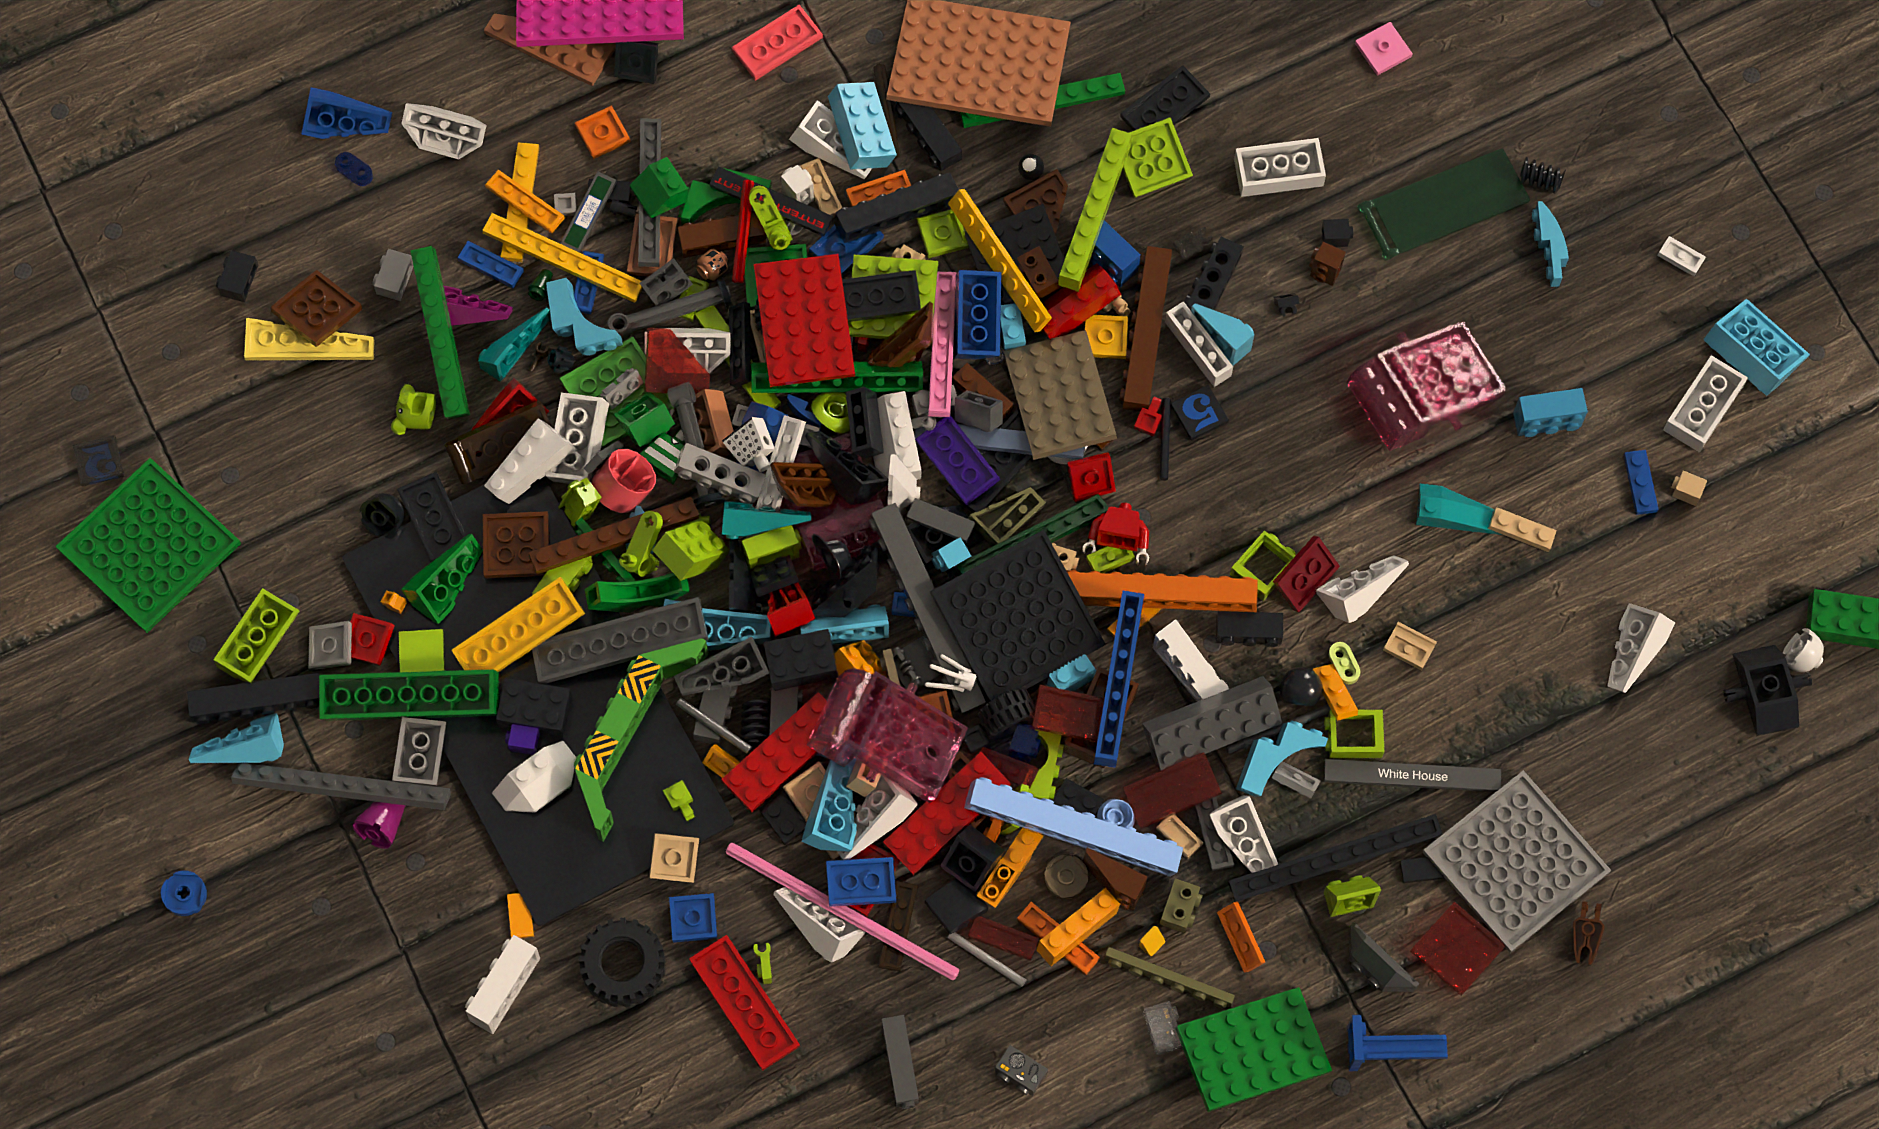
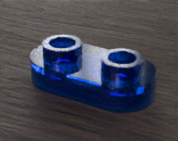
M349 152L340 153L336 157L335 165L338 172L359 186H366L372 181V169L359 158ZM343 160H349L348 163H342ZM360 171H365L363 175L358 174Z

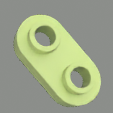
M1334 643L1329 650V659L1336 668L1343 683L1353 684L1359 679L1360 667L1346 643ZM1341 652L1343 657H1337L1336 653ZM1350 671L1352 673V676L1347 677L1345 675V672Z

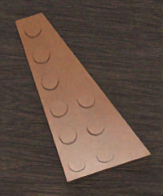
M494 14L484 29L486 35L591 86L594 85L616 49V42L517 47L516 17Z

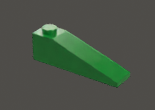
M468 534L418 572L401 591L414 608L436 624H439L454 608L456 604L454 600L459 591L462 592L465 586L463 583L468 573L473 571L483 549L474 536Z

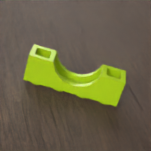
M1039 711L1034 738L1045 747L1048 759L1041 769L1026 775L1025 785L1029 786V793L1033 794L1034 798L1040 800L1042 798L1054 799L1056 786H1052L1053 778L1058 779L1060 769L1056 762L1057 757L1062 758L1064 745L1060 744L1061 737H1066L1068 724H1064L1065 716Z

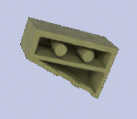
M1030 487L979 512L970 514L968 519L975 522L974 529L993 547L1015 535L1043 508L1046 502Z

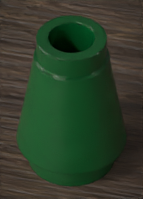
M542 269L529 285L528 295L532 299L543 301L544 298H547L546 282L552 281L553 273L550 270Z

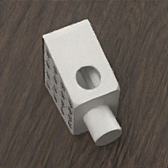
M751 417L722 440L741 465L751 467L756 465L759 472L770 468V463L766 456L774 451V445L763 418Z

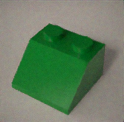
M668 157L648 165L630 184L631 190L650 219L686 203L688 200V187Z
M649 391L613 414L630 439L639 447L649 444L653 438L659 434L666 433L675 424L665 404Z

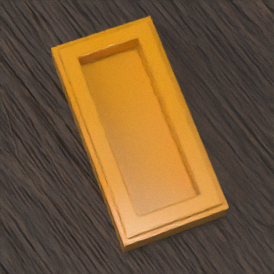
M507 894L511 938L513 935L519 938L534 937L532 915L521 894Z

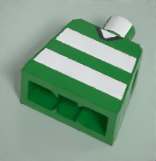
M679 430L673 438L666 433H662L640 453L651 464L654 472L672 485L678 478V474L673 471L680 451L685 444L683 432Z

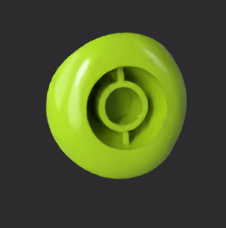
M824 392L813 400L811 409L818 421L837 433L850 431L845 392Z

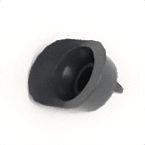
M813 534V544L824 560L829 573L835 580H840L841 572L853 564L847 546L838 540L825 542L819 535Z

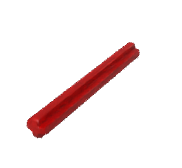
M743 180L732 276V282L738 284L744 282L752 208L749 192L754 187V181Z

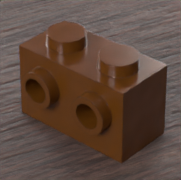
M1322 242L1320 248L1316 247L1311 256L1312 260L1309 267L1312 269L1310 276L1317 282H1325L1333 286L1342 269L1346 252Z
M1040 246L1017 257L1019 262L1017 267L1023 276L1027 277L1029 285L1039 299L1061 288Z

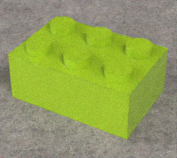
M700 520L665 532L652 551L682 581L716 569L730 549L722 539L714 534L707 523Z

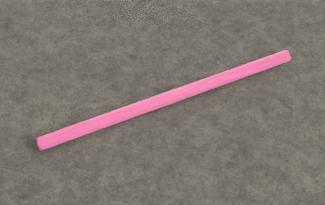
M730 843L727 847V855L950 980H955L958 976L959 969L848 906L829 907L828 895L735 843Z

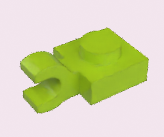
M683 780L663 790L673 811L680 808L686 821L695 817L689 803L693 802V798Z
M766 943V950L764 952L758 951L757 944H754V954L761 959V964H757L758 978H763V984H771L770 944Z

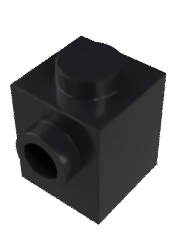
M1349 219L1323 220L1321 227L1322 242L1334 247H1348L1350 239H1353V226H1349Z

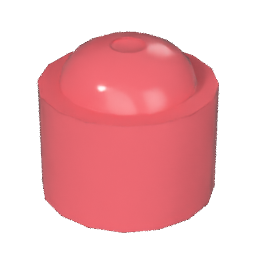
M629 449L614 451L592 478V485L602 497L600 502L610 510L618 513H629L635 510L636 506L644 500L656 484V474L651 464L642 455Z

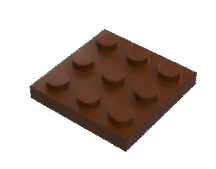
M318 270L314 271L271 306V312L315 347L319 346L362 310V305Z
M548 511L483 514L484 578L544 576L547 573L546 571L536 575L529 558V552L549 546Z

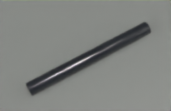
M1170 398L1162 399L1160 480L1163 481L1168 480Z

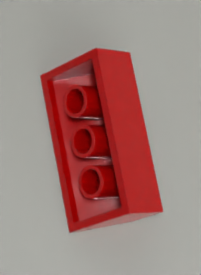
M1096 263L1085 272L1079 292L1063 287L1042 303L1052 317L1042 329L1048 339L1051 340L1067 335L1121 295L1116 283L1105 269Z

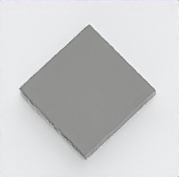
M344 621L309 627L308 668L310 670L351 665V622Z

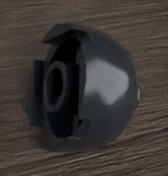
M378 493L371 496L360 507V512L362 511V524L369 532L376 536L380 534H387L385 537L393 535L404 520L402 504L393 495L387 493Z

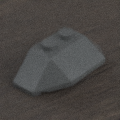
M1353 922L1348 930L1349 961L1352 968L1359 974L1363 973L1368 978V983L1374 989L1379 988L1382 992H1414L1419 983Z

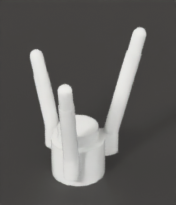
M943 654L940 655V658L960 671L955 673L930 664L929 667L931 669L954 677V683L958 685L926 682V687L951 689L964 692L965 689L971 691L976 679V674L971 673V669L963 667Z

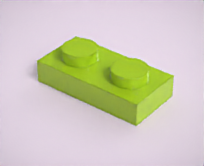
M1107 546L1087 555L1086 560L1092 571L1106 573L1135 560V556L1131 550Z

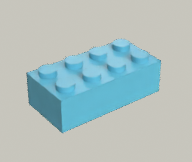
M874 82L837 84L828 95V99L850 170L888 167L897 154Z

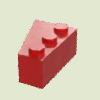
M798 582L769 593L770 600H768L769 612H767V617L775 637L798 626H804L815 619L808 598Z

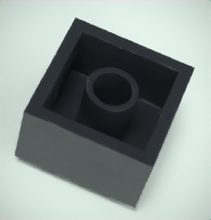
M968 825L956 837L940 867L976 893L984 885L1005 850L973 826Z

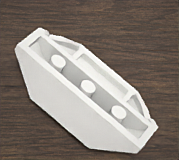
M409 103L405 105L402 125L419 149L461 159L482 146L486 125L473 117L433 106Z
M665 328L645 332V354L666 373H711L730 355V332L711 328Z
M564 741L544 747L509 772L492 794L505 811L537 812L571 787L576 756Z

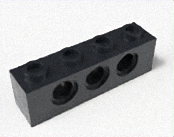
M1222 236L1218 243H1213L1209 252L1212 255L1209 260L1205 259L1201 267L1203 273L1200 278L1196 277L1192 285L1194 291L1192 295L1188 294L1184 301L1190 310L1195 303L1215 310L1242 256L1244 246ZM1223 260L1226 263L1221 265L1218 264L1216 261ZM1214 277L1217 281L1210 282L1207 278ZM1199 295H1206L1208 299L1203 300L1199 298Z

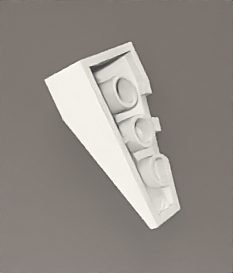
M818 100L789 138V140L805 152L862 179H865L872 169L850 170L833 112Z
M1391 556L1369 566L1370 569L1358 572L1356 570L1351 572V577L1340 580L1339 577L1316 589V593L1335 618L1348 623L1354 622L1369 610L1409 563L1405 559Z

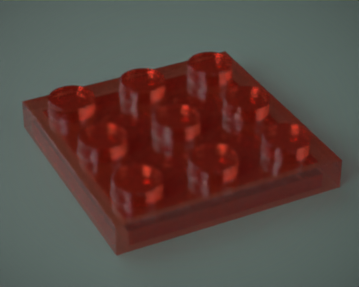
M1454 902L1410 952L1462 996L1505 948V945Z

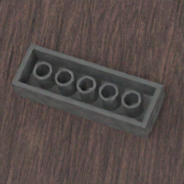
M1262 676L1146 721L1142 725L1152 759L1158 768L1163 771L1280 725L1282 720L1272 685Z

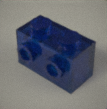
M1018 724L1009 747L1008 761L1029 768L1032 757L1037 758L1041 742L1038 739L1039 731H1036L1031 725L1023 724L1022 726Z

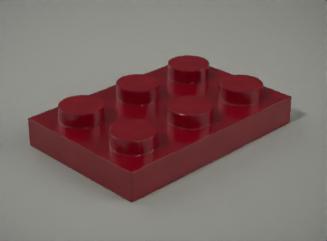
M1313 536L1274 579L1273 583L1291 608L1296 612H1300L1316 594V589L1323 586L1340 565L1322 540L1317 536Z

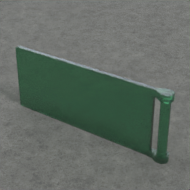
M1499 149L1370 201H1364L1357 208L1360 213H1363L1383 252L1382 256L1387 261L1401 253L1529 203L1530 198L1504 149ZM1375 207L1396 248L1390 249L1370 210L1371 208Z

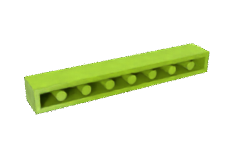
M1115 128L1111 130L1059 274V286L1079 292L1131 146V133Z

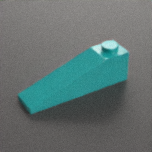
M546 307L492 343L488 349H484L478 357L480 369L501 382L550 321V309Z
M724 501L722 535H726V538L739 539V536H747L811 521V512L792 509H781L780 512H776V509L771 506L755 509L753 504Z

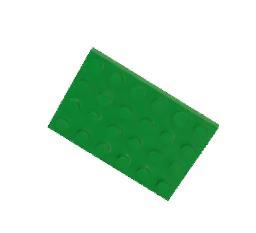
M1300 987L1178 1025L1175 1028L1207 1112L1332 1071Z

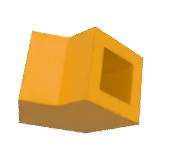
M387 590L380 601L388 609L398 614L402 613L407 604L405 598Z

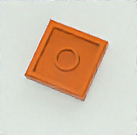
M612 105L574 123L593 159L631 142Z

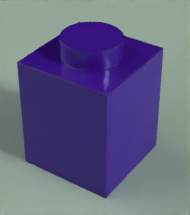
M512 724L511 731L507 730L505 744H508L511 752L534 755L537 752L540 736L539 730L535 727Z

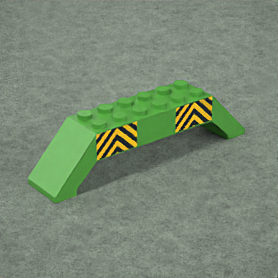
M700 638L640 654L636 660H632L627 668L628 675L625 679L622 678L616 690L618 692L615 698L611 697L606 705V714L598 719L594 735H590L587 738L584 753L577 756L574 762L575 772L600 841L604 842L614 824L612 813L606 809L602 796L603 788L663 681L705 661L708 656L706 640Z

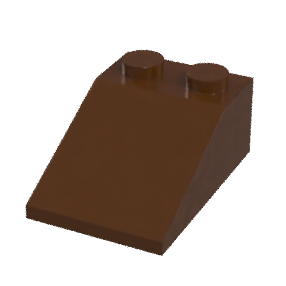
M1087 847L1083 863L1103 889L1106 888L1120 903L1119 908L1126 911L1128 909L1134 911L1145 889L1147 876Z

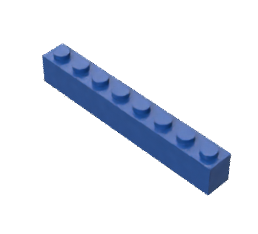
M1122 591L1094 764L1116 768L1144 594Z

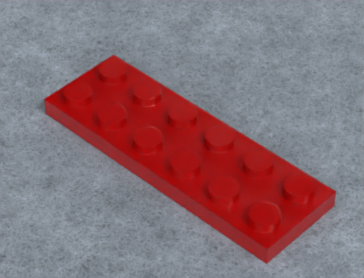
M818 692L721 779V782L752 813L841 733L849 723Z
M982 752L973 758L883 841L913 875L981 814L964 808L971 782L982 777L991 780L992 784L998 786L1001 784L1011 786V783Z
M727 935L689 958L690 963L762 1071L800 1047L799 1042Z

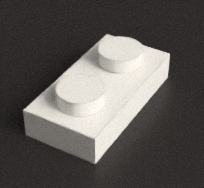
M1670 236L1657 255L1692 276H1695L1706 258L1704 255Z

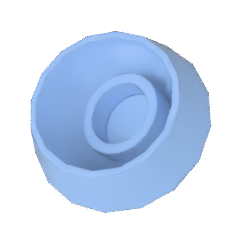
M1110 799L1104 802L1098 809L1097 819L1112 820L1116 823L1115 825L1120 827H1133L1135 815L1127 802L1120 799Z

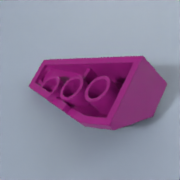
M443 286L451 326L508 319L513 311L511 306L493 300L481 301L478 295L471 294L467 296L462 294L461 289Z

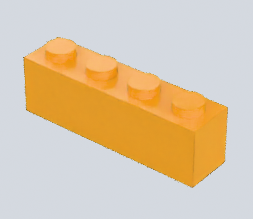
M1106 888L1042 938L1036 951L1050 966H1053L1116 915L1120 903Z

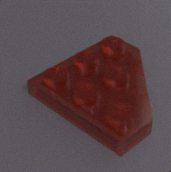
M648 328L644 392L668 393V388L686 382L691 383L695 395L703 389H709L710 374L700 365L687 347L680 342L673 331L663 328Z

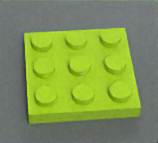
M1171 117L1129 132L1132 134V141L1122 169L1134 198L1193 176Z

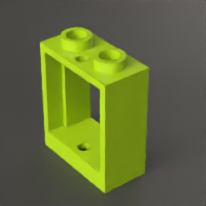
M792 525L742 540L743 555L749 570L759 564L772 562L780 556L790 555L791 560L799 558V550L802 549L800 534L798 530H794Z
M1263 531L1232 566L1230 575L1236 579H1241L1242 577L1258 579L1244 566L1263 545L1287 563L1282 570L1296 556V553L1290 547H1285L1279 543V539L1274 534H1268L1266 531ZM1258 579L1257 597L1262 601L1276 588L1273 583L1274 579L1268 585Z
M1332 710L1329 711L1328 717L1324 718V729L1328 730L1329 736L1325 751H1329V758L1383 757V710H1358L1357 716L1346 718L1372 719L1373 747H1337L1336 718Z

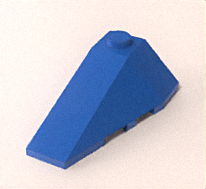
M310 87L301 134L325 139L330 136L342 135V137H347L352 134L388 133L392 112L331 91Z

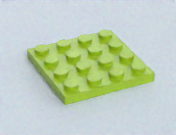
M854 254L852 278L916 270L921 308L931 301L933 303L934 316L938 261ZM915 314L848 322L850 337L887 339Z

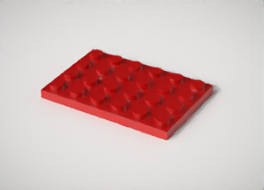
M839 254L754 264L770 387L855 377Z

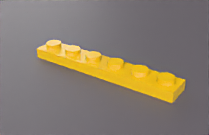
M518 142L512 179L533 193L539 144ZM509 204L506 219L527 229L529 218ZM503 243L502 258L508 261L523 262L524 252Z

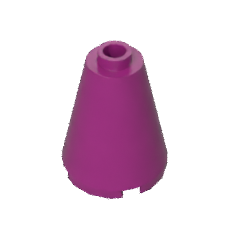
M374 801L355 819L353 829L363 840L366 837L372 840L371 845L388 849L394 842L406 805Z

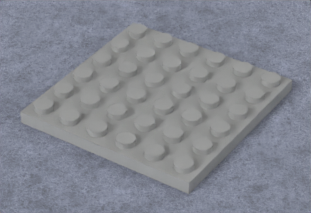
M1524 770L1423 850L1425 856L1430 859L1444 878L1509 953L1513 952L1611 872V869Z

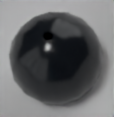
M1295 667L1287 671L1279 685L1283 701L1297 705L1315 706L1323 692L1319 676L1312 669L1306 667Z

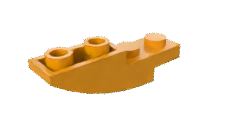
M1022 827L1003 858L999 860L982 886L977 897L996 908L1031 859L1032 854L1044 835Z

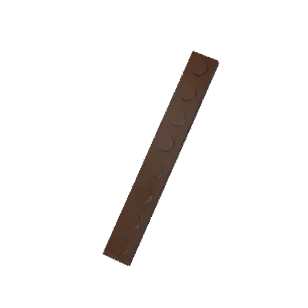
M692 497L651 510L658 512L662 517L663 524L660 532L699 519V513ZM643 513L529 552V558L536 575L630 543ZM649 519V523L653 526L654 522L652 519Z

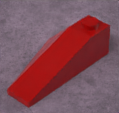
M513 378L498 394L472 430L538 401V399ZM543 405L545 412L547 414L549 410Z

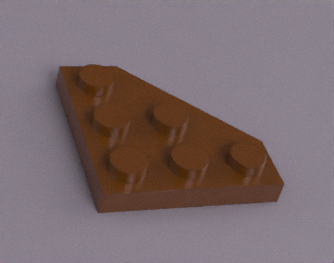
M1058 169L1006 196L1003 198V202L1012 215L1044 204L1054 234L1056 235L1068 184Z

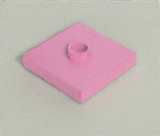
M1391 22L1355 41V45L1377 76L1411 58L1413 54Z

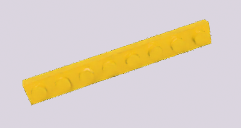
M959 189L948 202V205L994 272H1001L1002 285L1033 331L1040 332L1052 317L966 190Z
M494 213L491 214L483 228V234L631 302H636L643 289L640 285L642 281Z

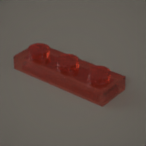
M982 747L981 752L1009 782L1017 785L1024 784L1029 786V789L1031 788L1039 771L1037 767Z
M981 916L974 919L968 935L971 939L1030 961L1039 941L1037 937Z

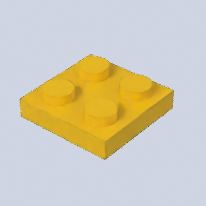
M1093 315L1085 321V330L1094 357L1126 359L1128 317Z

